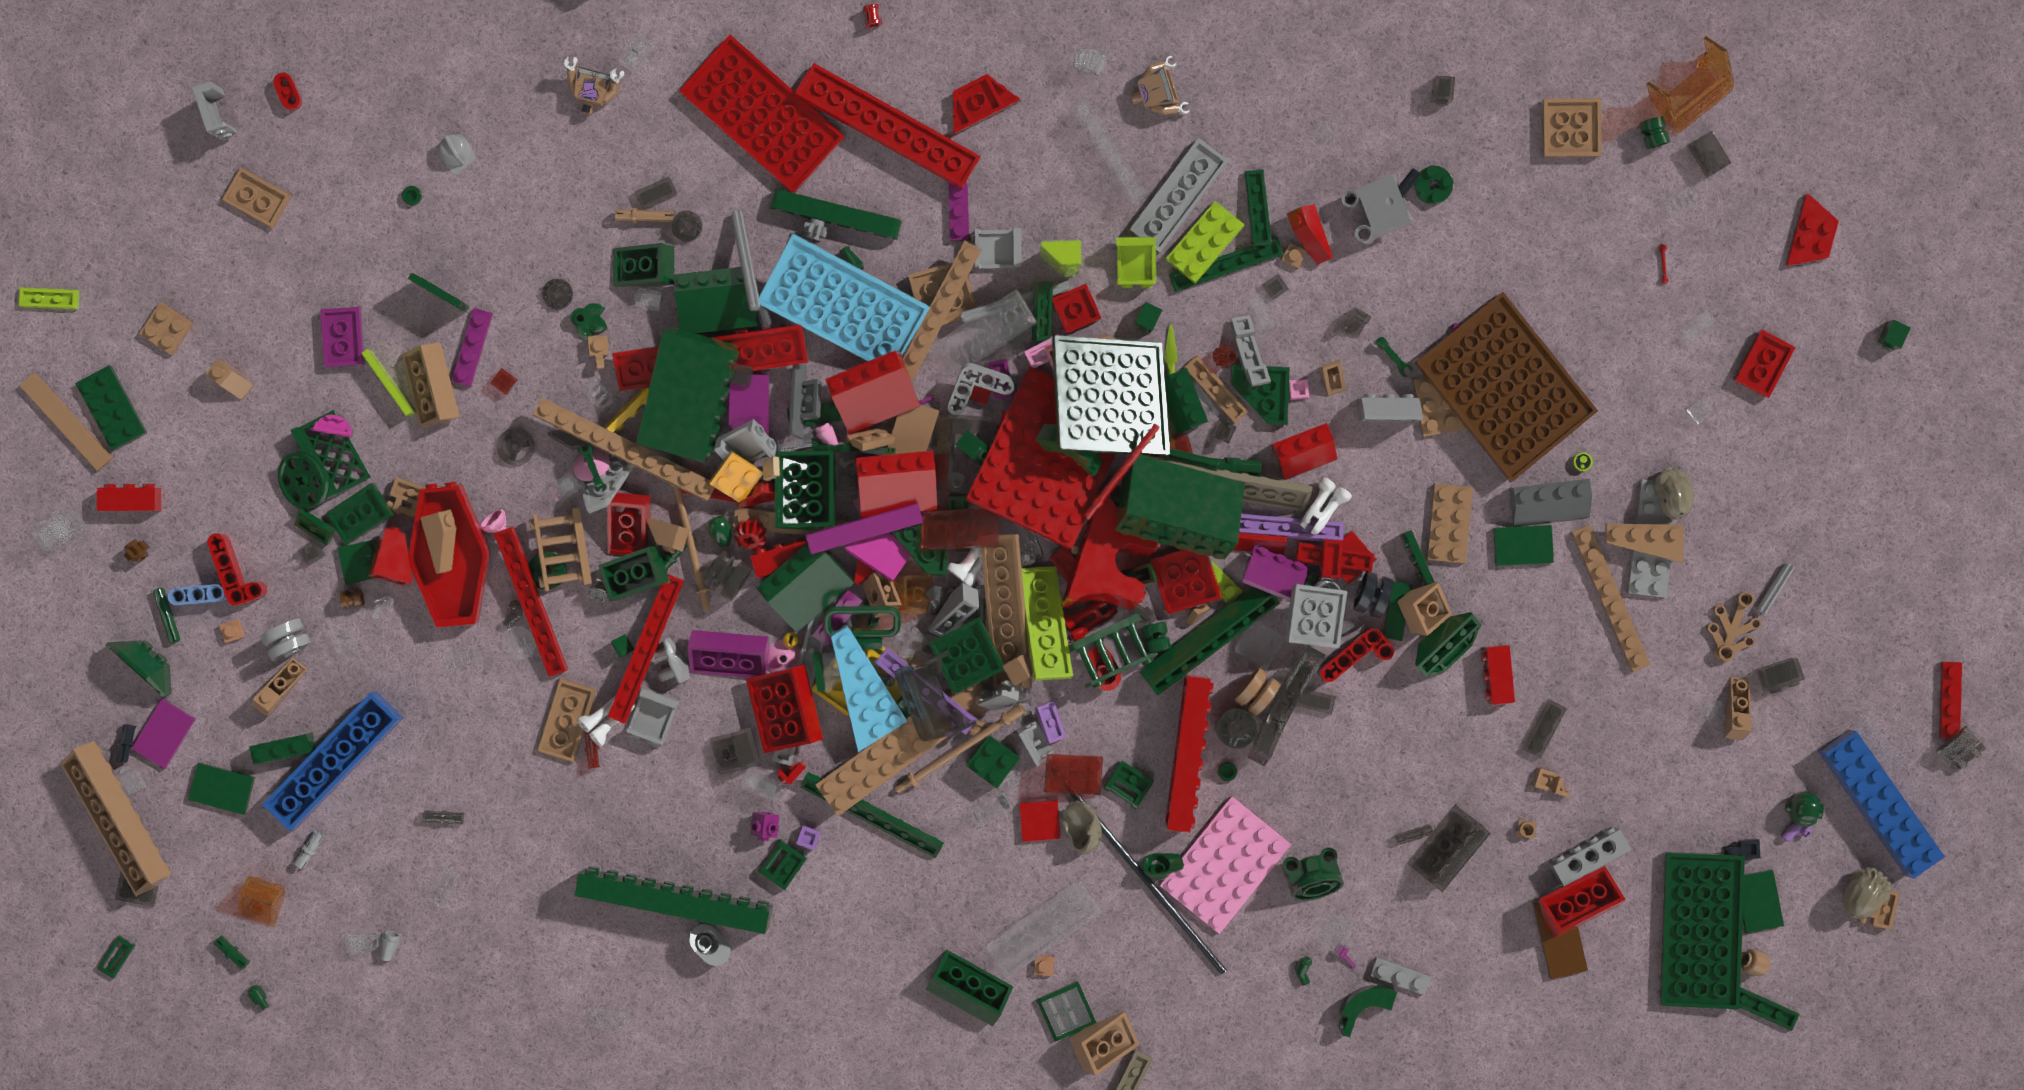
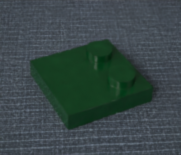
M377 539L337 547L345 585L377 579L368 576Z

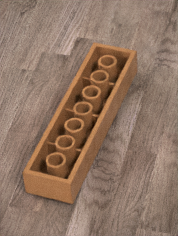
M95 741L73 749L60 764L135 896L157 887L171 875L169 867L163 862L159 849L151 841L148 830L143 827L139 814L131 806L129 797L123 792L121 783L115 778L111 765L106 762L102 755L101 748Z

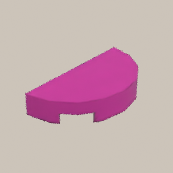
M326 415L316 422L312 431L352 438V429L349 423L337 415Z

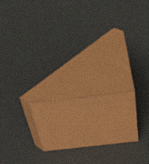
M1340 360L1318 368L1328 396L1346 390Z

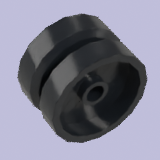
M1366 571L1357 589L1353 610L1360 613H1365L1369 610V616L1380 619L1388 606L1394 580L1383 576L1378 581L1376 573Z

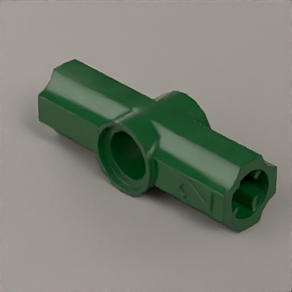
M1224 457V459L1213 458L1220 461L1218 470H1228L1239 474L1246 473L1256 477L1261 475V461L1241 460V458Z

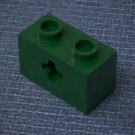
M968 430L955 444L981 467L990 450L983 441Z

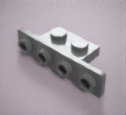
M804 364L793 365L791 370L792 386L790 388L791 404L789 407L790 423L788 428L789 434L799 439L803 438L804 420L820 418L822 381L819 379L806 381L807 367Z

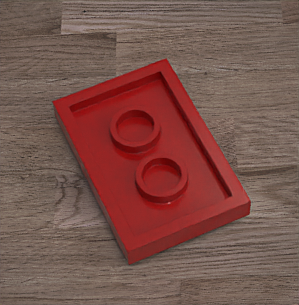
M1763 329L1759 330L1733 381L1765 398H1770L1796 347Z

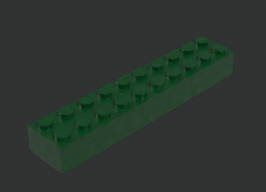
M588 866V869L585 868L578 874L575 897L760 934H766L769 929L773 906L769 905L770 902L758 900L757 903L750 901L751 898L739 896V899L732 898V894L723 892L717 895L713 894V891L709 889L697 891L694 890L693 886L689 885L677 887L675 883L664 881L663 884L657 883L656 879L645 877V880L637 879V875L634 874L622 876L618 875L619 872L615 870L602 872L599 871L600 868L595 866Z

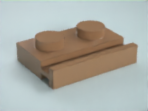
M873 429L847 435V443H852V446L865 451L894 444V436L885 430Z

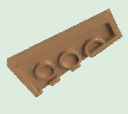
M1605 524V543L1683 563L1684 525Z

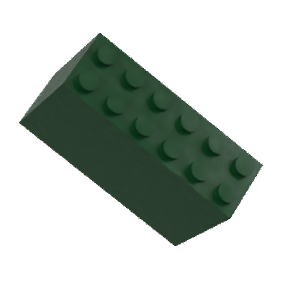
M673 327L664 330L636 444L704 462L708 457L710 458L715 452L716 443H714V439L719 435L721 425L718 423L725 413L726 407L723 406V403L729 396L730 388H727L734 376L735 370L732 369V366L738 360L739 351H736L738 345Z
M1140 454L1122 477L1115 531H1119L1124 535H1134L1143 540L1156 541L1162 545L1175 546L1181 550H1190L1196 554H1205L1215 559L1225 560L1238 544L1245 483Z

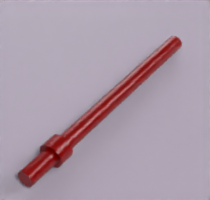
M1154 423L1101 493L1098 496L1096 495L1091 501V506L1084 513L1087 519L1090 520L1097 509H1101L1105 504L1104 500L1161 428L1158 424Z

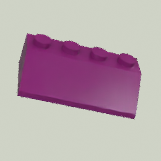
M692 630L688 644L690 673L744 678L767 674L768 636Z

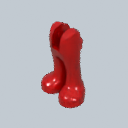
M1095 601L1076 614L1063 613L1065 627L1067 630H1070L1086 618L1095 615L1087 623L1069 632L1073 641L1076 642L1084 638L1096 627L1114 617L1118 613L1117 608L1114 607L1103 614L1100 608L1106 606L1108 602Z

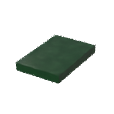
M414 273L409 275L408 279L454 307L464 312L468 311V304Z
M374 482L326 512L345 545H349L394 516Z
M1552 525L1493 528L1495 566L1554 563Z
M199 762L188 800L245 815L256 777Z
M1773 869L1744 874L1743 925L1745 933L1784 926Z

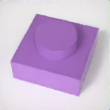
M803 825L796 844L815 850L821 831Z

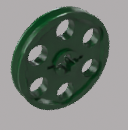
M306 451L294 452L282 459L278 468V482L285 498L293 506L300 509H310L322 504L328 494L329 480L320 460ZM291 459L295 461L296 468L292 466ZM306 460L311 464L310 469L306 465ZM286 475L291 479L290 484L286 480ZM316 476L320 479V486L316 483ZM296 492L300 494V501L296 497ZM311 492L315 495V502L311 499Z

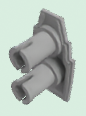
M671 638L664 639V648L655 652L652 662L658 664L668 659L670 667L658 671L659 679L664 682L675 677L680 684L690 679L689 664L685 661Z

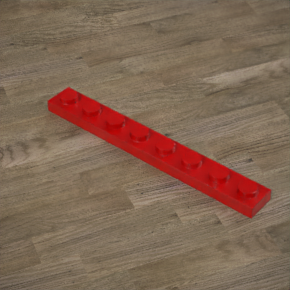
M512 526L495 532L494 536L548 677L563 673L568 670L515 528Z
M669 574L670 583L661 585L607 716L626 724L684 583V580Z

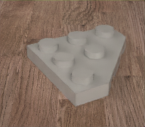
M608 454L610 466L601 477L605 485L604 488L598 490L593 481H582L579 479L588 513L607 507L635 466Z

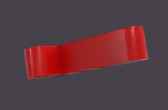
M222 533L210 535L207 545L228 603L231 605H244L265 597L267 586L263 582H249L245 584L229 537ZM225 555L229 560L227 565H224L222 562ZM231 573L235 576V580L233 583H230L229 581V575ZM256 585L260 590L258 595H255L253 592V588ZM236 592L241 594L239 602L235 599Z
M1367 628L1324 663L1318 670V676L1325 682H1333L1368 652L1372 651L1381 660H1389L1394 656V648L1378 629ZM1371 631H1374L1376 634V639L1373 642L1368 640V634ZM1359 643L1362 650L1359 654H1355L1353 646ZM1383 646L1388 648V654L1385 657H1382L1380 654V649ZM1341 656H1345L1347 659V663L1344 666L1338 664V659ZM1334 666L1339 669V671L1335 669L1330 672V678L1327 676L1324 677V675L1326 674L1325 669L1331 670L1332 668H1334Z

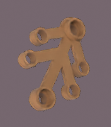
M1740 592L1737 595L1738 606L1731 623L1726 615L1725 606L1716 605L1713 608L1714 614L1719 617L1726 633L1725 641H1723L1719 633V625L1713 622L1707 625V631L1710 634L1712 633L1717 645L1715 657L1720 662L1731 661L1735 652L1746 647H1753L1755 644V639L1752 636H1745L1741 642L1733 644L1735 637L1753 629L1757 630L1762 626L1760 619L1752 618V621L1750 620L1749 623L1739 627L1746 607L1751 606L1754 602V596L1750 592ZM1742 596L1747 597V601L1745 603L1741 601ZM1718 607L1723 609L1721 614L1717 613ZM1754 620L1758 621L1757 627H1753L1752 625ZM1711 625L1716 626V630L1714 632L1710 630ZM1748 638L1752 641L1750 645L1746 644V639ZM1723 649L1727 651L1726 656H1722L1721 651Z

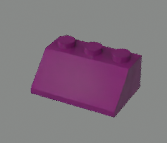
M1254 546L1246 562L1242 582L1291 601L1293 584H1304L1308 567L1304 566L1301 562L1291 561L1281 554L1269 552L1264 547Z

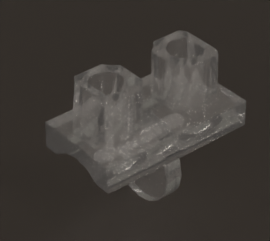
M909 623L906 629L900 628L898 634L893 636L894 639L891 642L895 646L893 652L900 658L903 657L911 660L915 651L909 648L910 643L914 641L920 644L924 639V635L918 631L917 627Z

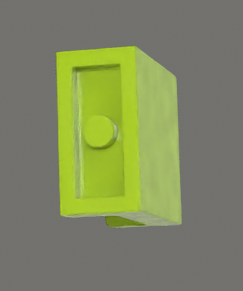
M1117 237V285H1121V288H1133V284H1140L1141 288H1152V284H1156V237Z

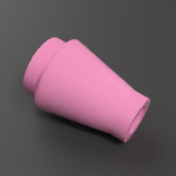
M829 422L815 429L817 432L816 436L824 445H838L833 425L830 426Z

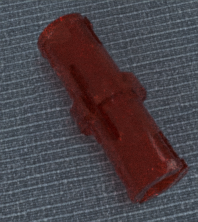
M594 729L589 732L584 731L586 745L584 752L587 753L588 769L600 767L598 755L600 747L594 743L589 735ZM590 740H592L594 758H592Z

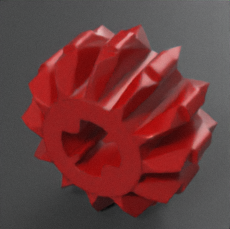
M748 518L746 522L741 520L739 525H737L734 538L738 542V547L744 546L745 550L750 548L754 551L756 548L761 549L762 545L766 543L767 529L764 528L763 523L758 524L757 520L753 522Z

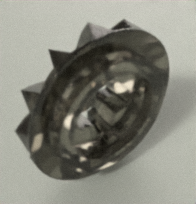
M687 210L681 211L672 220V231L678 239L690 242L698 238L702 232L703 224L696 213ZM682 219L687 223L694 221L690 226L692 233L687 229L681 231L684 227Z
M561 278L552 279L545 283L542 290L543 300L553 309H563L573 299L571 285ZM559 286V291L565 294V296H558V299H555V295L550 293V291H556Z

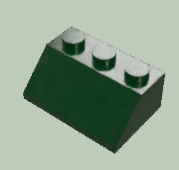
M1185 368L1165 376L1167 423L1171 437L1209 422L1188 369Z

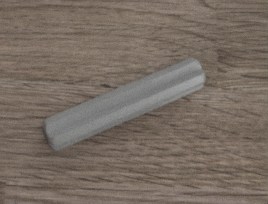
M1789 563L1783 564L1756 607L1758 612L1762 614L1768 612L1793 572L1794 566Z

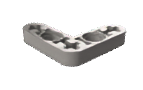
M966 363L961 367L948 400V411L953 415L963 413L974 385L1007 395L1014 390V380L1009 375L973 363ZM969 369L972 370V373L969 376H967L966 372H968ZM990 375L993 380L986 383L982 380V377ZM1009 382V386H1006V388L1002 387V384ZM960 385H965L968 391L961 393L957 388ZM957 397L960 398L959 406L953 408V405L957 402Z

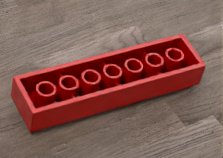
M1189 674L1184 676L1165 818L1167 830L1191 833V828L1195 827L1196 817L1193 815V810L1197 809L1198 798L1195 795L1196 790H1200L1201 779L1198 777V773L1203 769L1201 751L1205 752L1206 740L1203 739L1204 732L1207 733L1209 723L1206 720V713H1210L1211 702L1208 701L1209 694L1213 693L1214 683L1211 682L1209 677Z

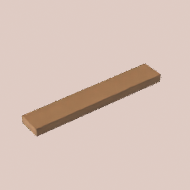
M32 373L19 385L97 471H100L113 459L111 454L37 373Z

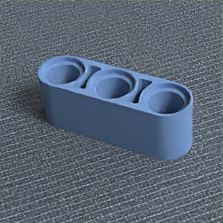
M221 584L173 588L168 593V600L173 605L221 602L226 600V596ZM217 588L221 590V596L219 598L215 595V591ZM198 590L202 592V597L200 600L196 597V592ZM179 591L183 595L181 601L177 599V594Z

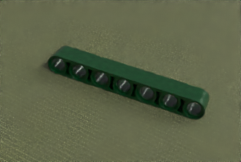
M779 189L773 190L769 206L772 210L780 209L784 213L792 215L796 213L800 217L816 218L828 224L832 222L840 227L849 229L852 227L856 228L855 230L872 232L874 235L885 238L887 236L892 237L893 240H898L902 221L896 218Z

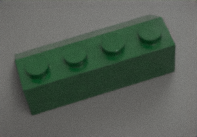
M946 950L926 990L993 1027L1001 1016L1014 986Z

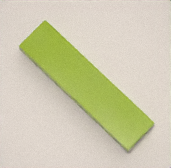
M369 349L363 351L362 356L404 415L411 417L416 414L373 351Z

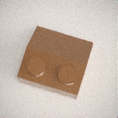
M1438 582L1411 590L1398 601L1409 629L1414 634L1428 636L1452 615Z

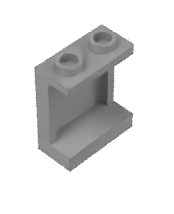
M211 81L192 87L206 131L219 139L221 138V140L230 139L233 137L232 134L238 133L237 129L221 121L215 103L216 99L225 97L224 90Z
M1013 228V230L975 229V234H971V244L982 249L975 262V269H1021V228Z
M752 419L718 437L714 450L723 460L732 451L749 463H752L766 455L770 458L775 456L777 445L774 439L765 433L763 427Z
M644 687L641 689L638 704L626 732L630 733L629 736L634 739L640 740L644 738L648 740V744L658 747L659 744L663 745L665 743L680 700Z

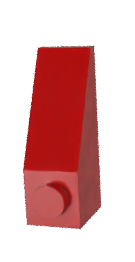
M1315 204L1303 206L1287 213L1294 234L1316 265L1333 259Z

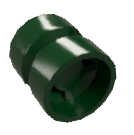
M1664 116L1654 117L1639 123L1642 134L1646 136L1643 139L1646 149H1652L1671 142L1668 131L1664 130L1666 128Z
M1166 621L1142 626L1143 636L1147 638L1145 642L1147 653L1171 648L1170 638L1166 636L1168 632ZM1159 632L1160 637L1153 638L1152 633Z

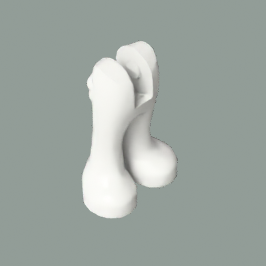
M1321 477L1319 480V494L1306 511L1300 524L1305 529L1313 517L1318 519L1319 521L1311 532L1314 535H1317L1325 527L1331 515L1340 504L1346 503L1352 498V495L1346 489L1338 487L1326 508L1320 512L1322 505L1336 487L1331 480L1325 477Z
M980 537L961 563H949L947 565V569L957 576L962 583L970 587L975 584L976 577L983 567Z
M615 696L594 714L579 717L577 722L580 727L586 732L592 730L595 725L608 715ZM609 718L598 728L594 729L589 734L594 743L599 747L603 746L606 741V734L619 721Z

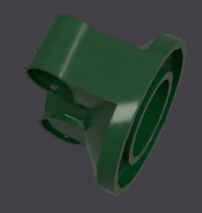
M1330 847L1324 848L1320 856L1308 857L1301 861L1296 857H1287L1284 860L1283 874L1288 879L1290 892L1294 900L1309 901L1331 895L1343 887L1344 881L1337 863L1338 855L1335 849ZM1326 856H1331L1334 858V860L1328 862L1324 860V858ZM1289 865H1293L1296 867V869L1290 871L1287 869V867Z

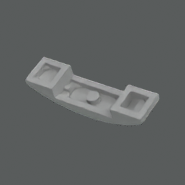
M1250 315L1231 318L1238 355L1251 386L1271 383L1267 367L1263 365L1254 337L1255 330Z

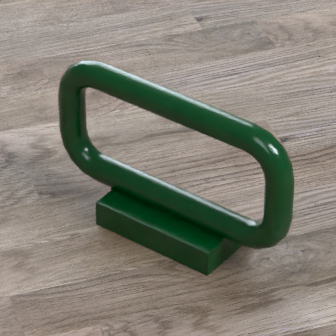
M887 605L836 606L825 611L823 615V628L828 636L836 632L831 628V616L834 614H892V629L851 630L862 649H882V638L893 637L900 631L901 615L895 607Z

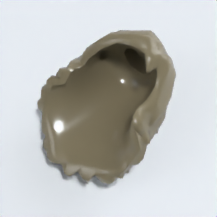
M1668 467L1665 468L1661 475L1657 476L1654 490H1656L1655 494L1657 497H1660L1663 513L1672 520H1676L1691 512L1695 496L1693 486L1690 484L1689 474L1677 468Z
M1084 801L1071 802L1064 810L1062 825L1064 826V831L1068 833L1069 838L1072 840L1074 849L1080 855H1086L1094 851L1100 844L1102 839L1101 824L1097 819L1095 811L1091 809L1089 804H1086Z
M1866 867V869L1852 872L1849 884L1845 887L1842 897L1843 908L1850 918L1866 919L1878 911L1890 899L1891 883L1887 881L1888 877L1883 876L1881 871H1877L1873 867Z

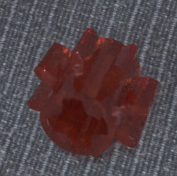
M1220 344L1219 348H1215L1213 351V360L1221 368H1229L1230 363L1234 364L1237 354L1233 346Z

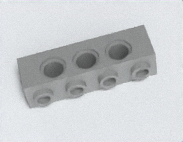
M1609 827L1603 831V835L1588 838L1583 846L1576 845L1569 849L1570 853L1554 857L1552 859L1553 862L1549 865L1559 884L1566 886L1625 854L1631 848L1620 829ZM1608 841L1609 848L1603 851L1602 844ZM1591 850L1593 855L1591 859L1586 860L1585 854ZM1571 860H1575V861H1576L1575 867L1572 868V869H1569V867H1568L1569 862H1570Z

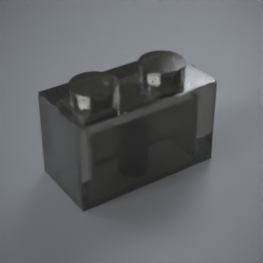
M1790 657L1756 669L1763 691L1770 692V694L1782 691L1781 688L1788 686V688L1798 686L1800 684L1799 681L1805 680L1799 660L1796 657Z

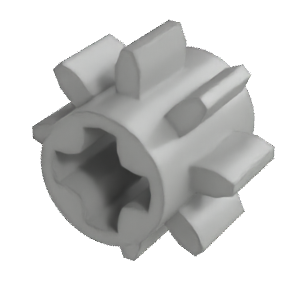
M811 218L810 223L805 222L803 231L807 232L806 237L816 241H820L821 237H826L828 229L824 227L825 222Z

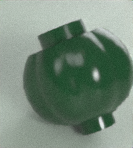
M1802 791L1796 793L1790 801H1786L1785 812L1789 813L1791 820L1798 826L1810 827L1815 825L1818 819H1822L1824 805L1820 804L1819 798L1813 793Z

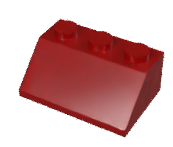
M1327 423L1271 444L1284 480L1338 459L1335 443Z

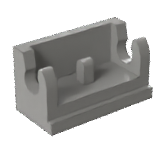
M1011 681L1002 682L1004 687L997 690L980 691L981 694L987 696V699H979L978 705L995 711L1019 700V684L1014 686Z
M1036 720L1017 729L1036 766L1053 757L1052 754L1054 752L1050 745L1046 743L1044 734Z

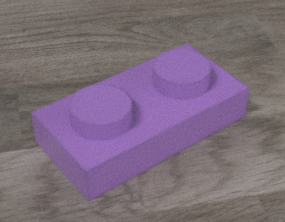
M1054 701L1036 707L1035 711L1046 743L1051 744L1066 738Z

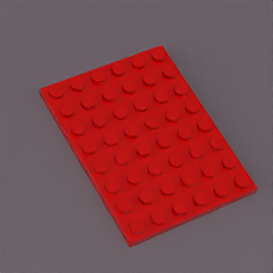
M1030 365L966 500L1072 550L1086 520L1084 513L1091 506V501L1097 495L1116 453H1097L1103 459V462L1096 475L1089 476L1080 464L1070 456L1060 452L1046 451L1037 442L1036 438L1044 424L1057 425L1055 387L1053 376Z

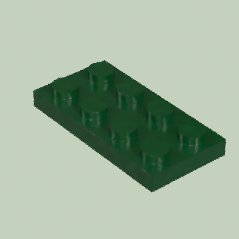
M111 365L75 383L111 451H115L147 434L144 425Z

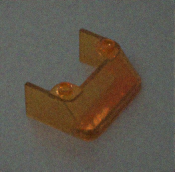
M1707 36L1703 38L1706 52L1701 54L1696 60L1697 71L1670 93L1664 88L1659 89L1651 82L1646 83L1651 104L1661 116H1664L1667 124L1676 132L1686 129L1726 97L1734 88L1735 83L1727 49Z

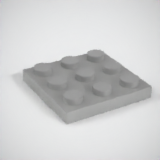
M1293 584L1285 642L1340 648L1347 591Z

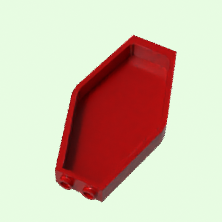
M457 481L445 482V486L438 487L437 483L425 484L426 488L419 491L408 555L410 568L436 628L476 624L480 618L490 561V547L480 528L479 521L463 484L457 485ZM451 510L456 527L452 570L436 574L421 517Z

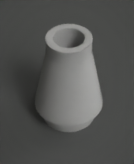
M385 931L384 935H382L380 959L384 961L392 960V956L401 941L398 932Z

